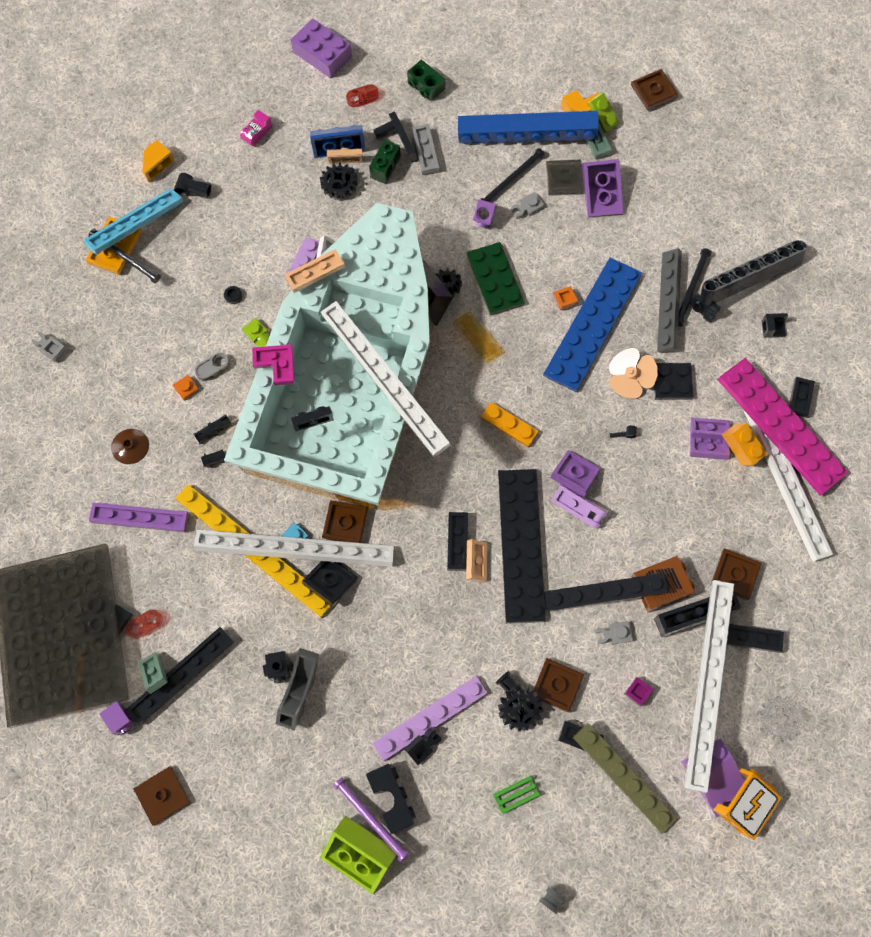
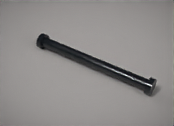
M540 148L536 149L535 153L486 197H482L480 200L491 202L539 158L542 159L545 156L543 150Z
M95 228L92 229L89 232L88 236L93 235L94 233L98 232V230ZM115 244L108 248L149 277L154 284L160 280L161 275L159 273H154Z
M703 248L700 252L701 257L680 307L678 324L680 327L684 325V317L707 259L712 254V251L707 248Z

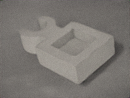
M533 192L520 199L521 205L512 206L511 212L519 211L520 213L516 214V219H520L524 213L530 216L543 209L544 204L537 194Z
M39 332L38 334L42 339L40 341L32 339L31 341L36 347L40 348L39 351L56 362L67 348L53 337L47 339L42 332Z
M629 621L609 624V630L604 628L595 630V633H603L604 639L597 641L598 644H604L609 639H611L612 645L633 641Z

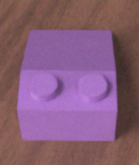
M619 159L583 163L582 177L588 217L623 214Z
M721 738L714 740L708 793L700 792L717 818L720 816L714 811L717 804L728 807L745 782L731 753ZM688 757L681 761L686 770Z

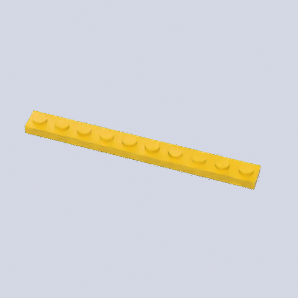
M189 484L175 498L214 531L249 534ZM244 555L320 618L330 609L331 606L302 584L304 577L279 557Z

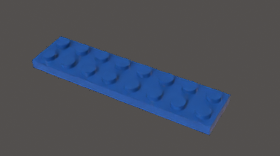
M609 257L543 374L544 377L577 392L640 279L642 272Z

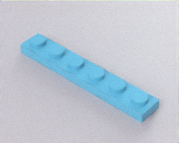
M170 188L84 239V243L97 255L182 204V197Z

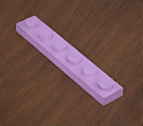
M475 676L372 744L384 762L407 747L418 735L421 737L425 735L428 728H436L485 696L487 692L477 676Z

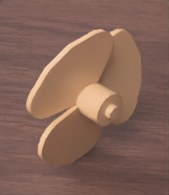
M635 348L620 352L614 357L609 366L610 372L615 375L609 381L610 387L617 394L625 398H639L643 393L642 387L646 389L652 388L658 377V369L653 357L645 355L638 362L640 353Z

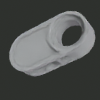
M216 353L199 363L195 367L197 378L200 381H208L228 369L230 361L227 355ZM222 358L225 359V364L217 366L216 361Z

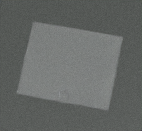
M790 269L730 296L735 320L762 317L765 314L800 312Z

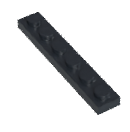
M664 573L544 591L548 612L668 593Z
M219 627L165 674L168 683L151 694L146 691L126 709L128 714L137 725H142L229 648L234 641Z

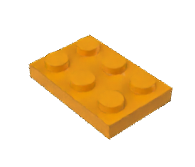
M109 216L103 228L118 219ZM140 228L115 243V245L130 255L142 233V229ZM108 248L97 255L90 251L85 260L89 265L120 275L126 263L125 260Z

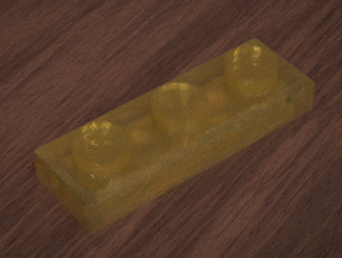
M470 311L455 320L457 327L486 363L502 354L500 348Z

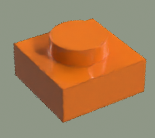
M571 286L554 292V297L560 310L578 304Z
M188 375L173 384V387L183 400L199 391Z

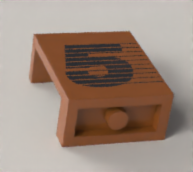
M678 555L634 572L631 576L632 578L657 573L665 574L668 593L641 598L647 613L685 596L689 597L695 592L694 583L691 578L687 577L685 572L686 566L682 560H679Z

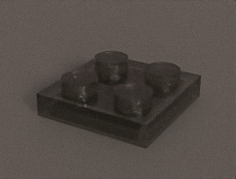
M581 159L546 161L548 195L583 194L584 184Z

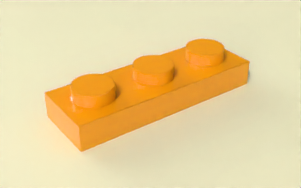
M490 402L481 415L482 420L526 447L530 446L539 432Z

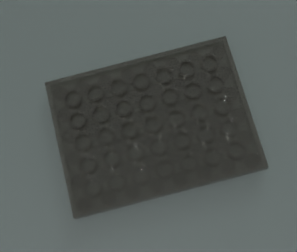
M106 543L0 569V663L8 728L113 704L116 701L129 700L109 547Z

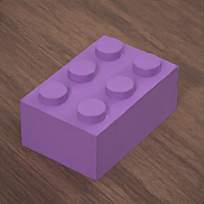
M314 18L290 39L293 53L330 79L352 58L351 44Z

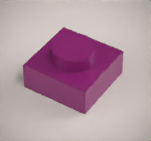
M636 677L624 695L641 707L654 689Z

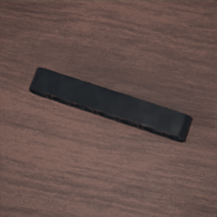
M800 240L792 241L706 280L702 285L700 301L706 305L715 304L803 263L807 244Z

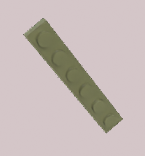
M589 723L572 737L661 834L677 819Z

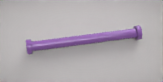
M343 778L338 779L333 787L341 791L398 855V860L403 862L410 852L404 850L390 835L384 826L345 784V780Z

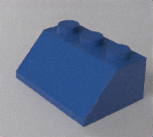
M362 125L310 131L314 158L327 157V150H340L342 148L362 149V152H366Z

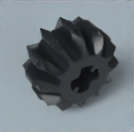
M447 267L446 271L440 269L439 273H435L452 294L453 298L455 293L459 294L462 281L460 274H456L455 269L450 272Z

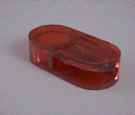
M368 84L348 91L346 94L348 106L355 108L376 101L379 96L378 88L373 84ZM353 96H356V97L359 98V99H358L357 101H355V102L350 101V98L353 97Z

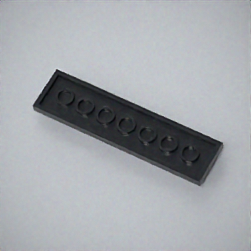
M537 469L498 470L506 624L546 622Z

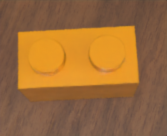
M736 423L721 434L743 466H753L767 455V452L747 423Z

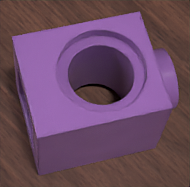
M478 199L473 221L477 222V226L487 228V225L493 224L498 204ZM483 209L489 211V217L485 220L481 217Z
M117 701L99 713L110 732L117 736L128 733L131 730L130 726L134 724L133 719L123 704Z

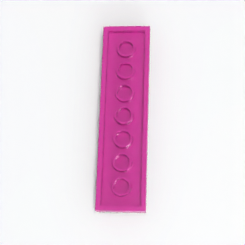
M746 358L717 379L820 496L848 473Z

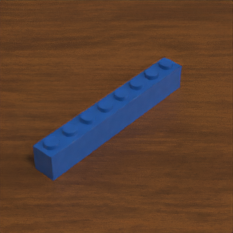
M598 111L458 116L459 143L466 145L471 143H521L527 141L598 139Z

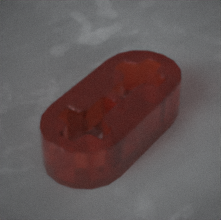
M149 610L127 623L125 627L126 634L133 639L141 638L158 628L163 622V617L160 612ZM152 614L154 616H158L155 619L156 623L153 624L152 622H149L146 624V622L151 619L150 616ZM133 625H136L137 627L143 625L142 627L137 629V634L131 632L133 630Z

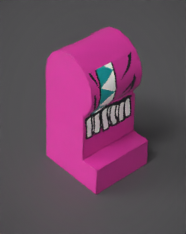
M257 110L252 121L242 129L240 138L251 146H255L272 128L270 117Z

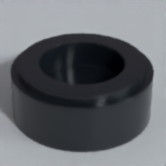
M230 286L225 289L224 298L229 304H237L242 300L243 294L239 287Z

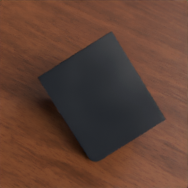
M788 313L765 314L761 321L763 337H785V321L788 318Z

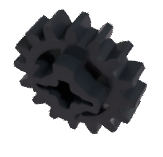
M339 162L338 166L332 163V168L327 166V172L322 171V177H320L321 189L324 190V194L329 193L330 198L336 196L337 200H339L340 196L346 199L347 194L352 196V191H356V185H358L357 173H354V168L349 169L348 164L342 166L341 162Z
M520 686L519 690L512 687V693L505 691L507 697H500L502 704L498 705L500 719H503V724H509L511 730L516 726L518 732L521 731L522 727L529 730L528 725L530 724L535 727V720H541L539 713H543L541 706L543 703L541 699H538V693L534 692L532 694L530 687L525 691L523 686ZM526 698H528L529 700H531V701L533 702V704H531V702H529V701H526Z

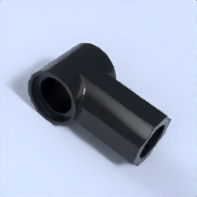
M182 172L178 176L174 191L179 195L186 194L185 196L191 194L208 198L212 185L211 182L194 179L190 174Z

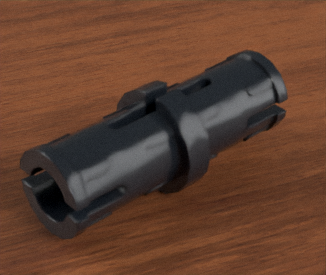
M225 414L216 421L207 423L206 427L193 435L201 444L213 435L217 436L218 432L232 425V423Z

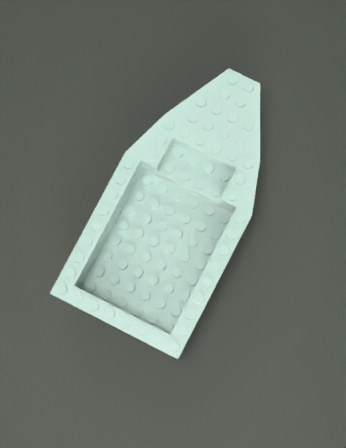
M376 203L322 254L324 255L336 249L345 264V268L296 293L291 291L282 302L266 346L292 344L295 384L274 385L273 367L257 369L224 459L225 463L237 466L244 473L253 477L281 483L284 486L376 510L379 508L406 421L324 319L321 311L337 301L414 397L430 345L427 282L413 212ZM321 406H330L334 421L295 432L291 417H295L300 412L308 413L314 411Z

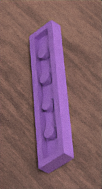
M93 502L89 522L186 533L189 514L182 511Z

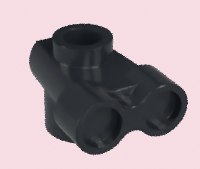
M699 293L690 302L693 310L702 314L703 318L709 323L721 309L716 303L712 305L703 304L700 301Z

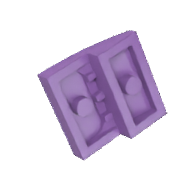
M691 417L690 457L728 460L730 449L721 434L730 428V420Z

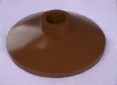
M137 429L121 431L115 436L111 445L114 458L123 464L139 462L145 457L149 449L148 438L142 431ZM127 442H131L129 447L125 446Z

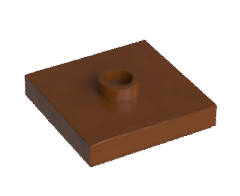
M662 69L631 82L632 88L647 111L678 97V92Z
M330 500L322 539L361 543L368 507Z
M724 548L712 581L716 580L734 584L733 589L736 596L749 600L762 563Z
M546 658L532 694L537 692L538 699H541L542 702L569 713L584 674Z
M172 766L165 768L133 788L152 826L191 803Z

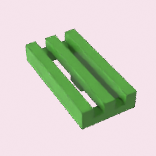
M531 776L493 794L502 814L540 795ZM529 782L530 786L500 800V795ZM533 790L534 794L506 808L503 807L502 804Z

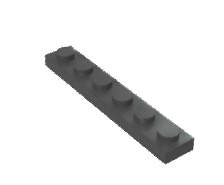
M679 248L662 253L657 351L659 353L675 351L678 345L682 251Z

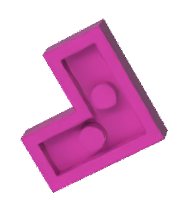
M292 344L252 348L254 369L273 367L274 385L295 384Z

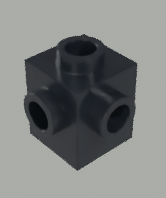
M286 651L265 654L266 664L263 665L265 677L268 676V679L274 681V684L284 683L287 678H291L290 672H293L292 660H289Z

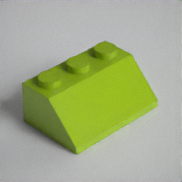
M344 816L333 831L320 859L373 894L397 854L387 843L355 821Z

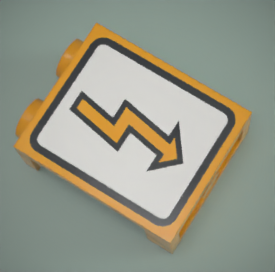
M741 768L739 772L747 779L728 807L718 803L714 811L739 833L755 840L782 797L775 792L776 788L773 785L761 780L762 775L753 769L748 771Z

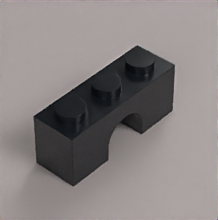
M388 763L366 773L374 794L388 791L394 797L392 809L382 814L390 835L415 824L413 821L416 818L412 806L407 807L405 799L408 796L404 787H399L396 779L400 777L395 766L391 767Z

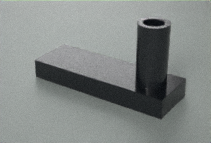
M395 111L389 113L391 121L373 129L376 138L379 139L396 130L411 162L418 161L415 150Z

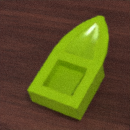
M256 318L242 328V331L254 344L259 347L267 345L270 334Z

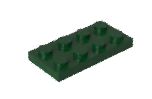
M501 242L467 252L468 260L490 316L524 306L525 302Z

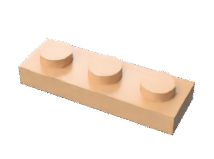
M336 249L284 274L293 293H296L345 268V264Z

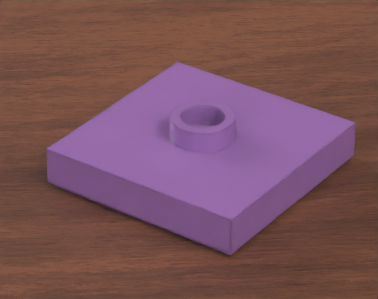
M568 450L550 478L584 497L600 473L601 468Z

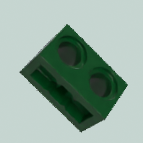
M422 59L407 71L409 86L416 88L422 97L428 98L430 101L434 100L446 89V79Z
M384 139L369 166L371 179L384 184L388 182L401 158L400 145Z

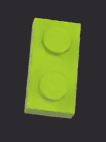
M604 92L588 102L592 111H598V122L604 133L609 132L619 124Z

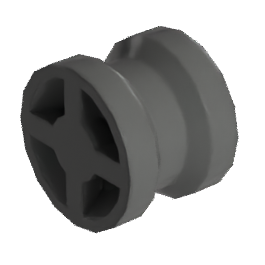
M548 886L546 895L541 897L539 901L557 915L559 906L564 904L566 899Z

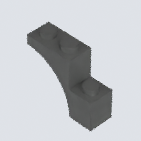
M303 648L298 650L287 690L277 710L276 725L295 731L303 715L306 698L315 681L319 658L318 653Z

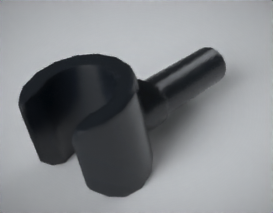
M627 426L626 432L610 433V438L626 437L633 439L636 437L637 427Z

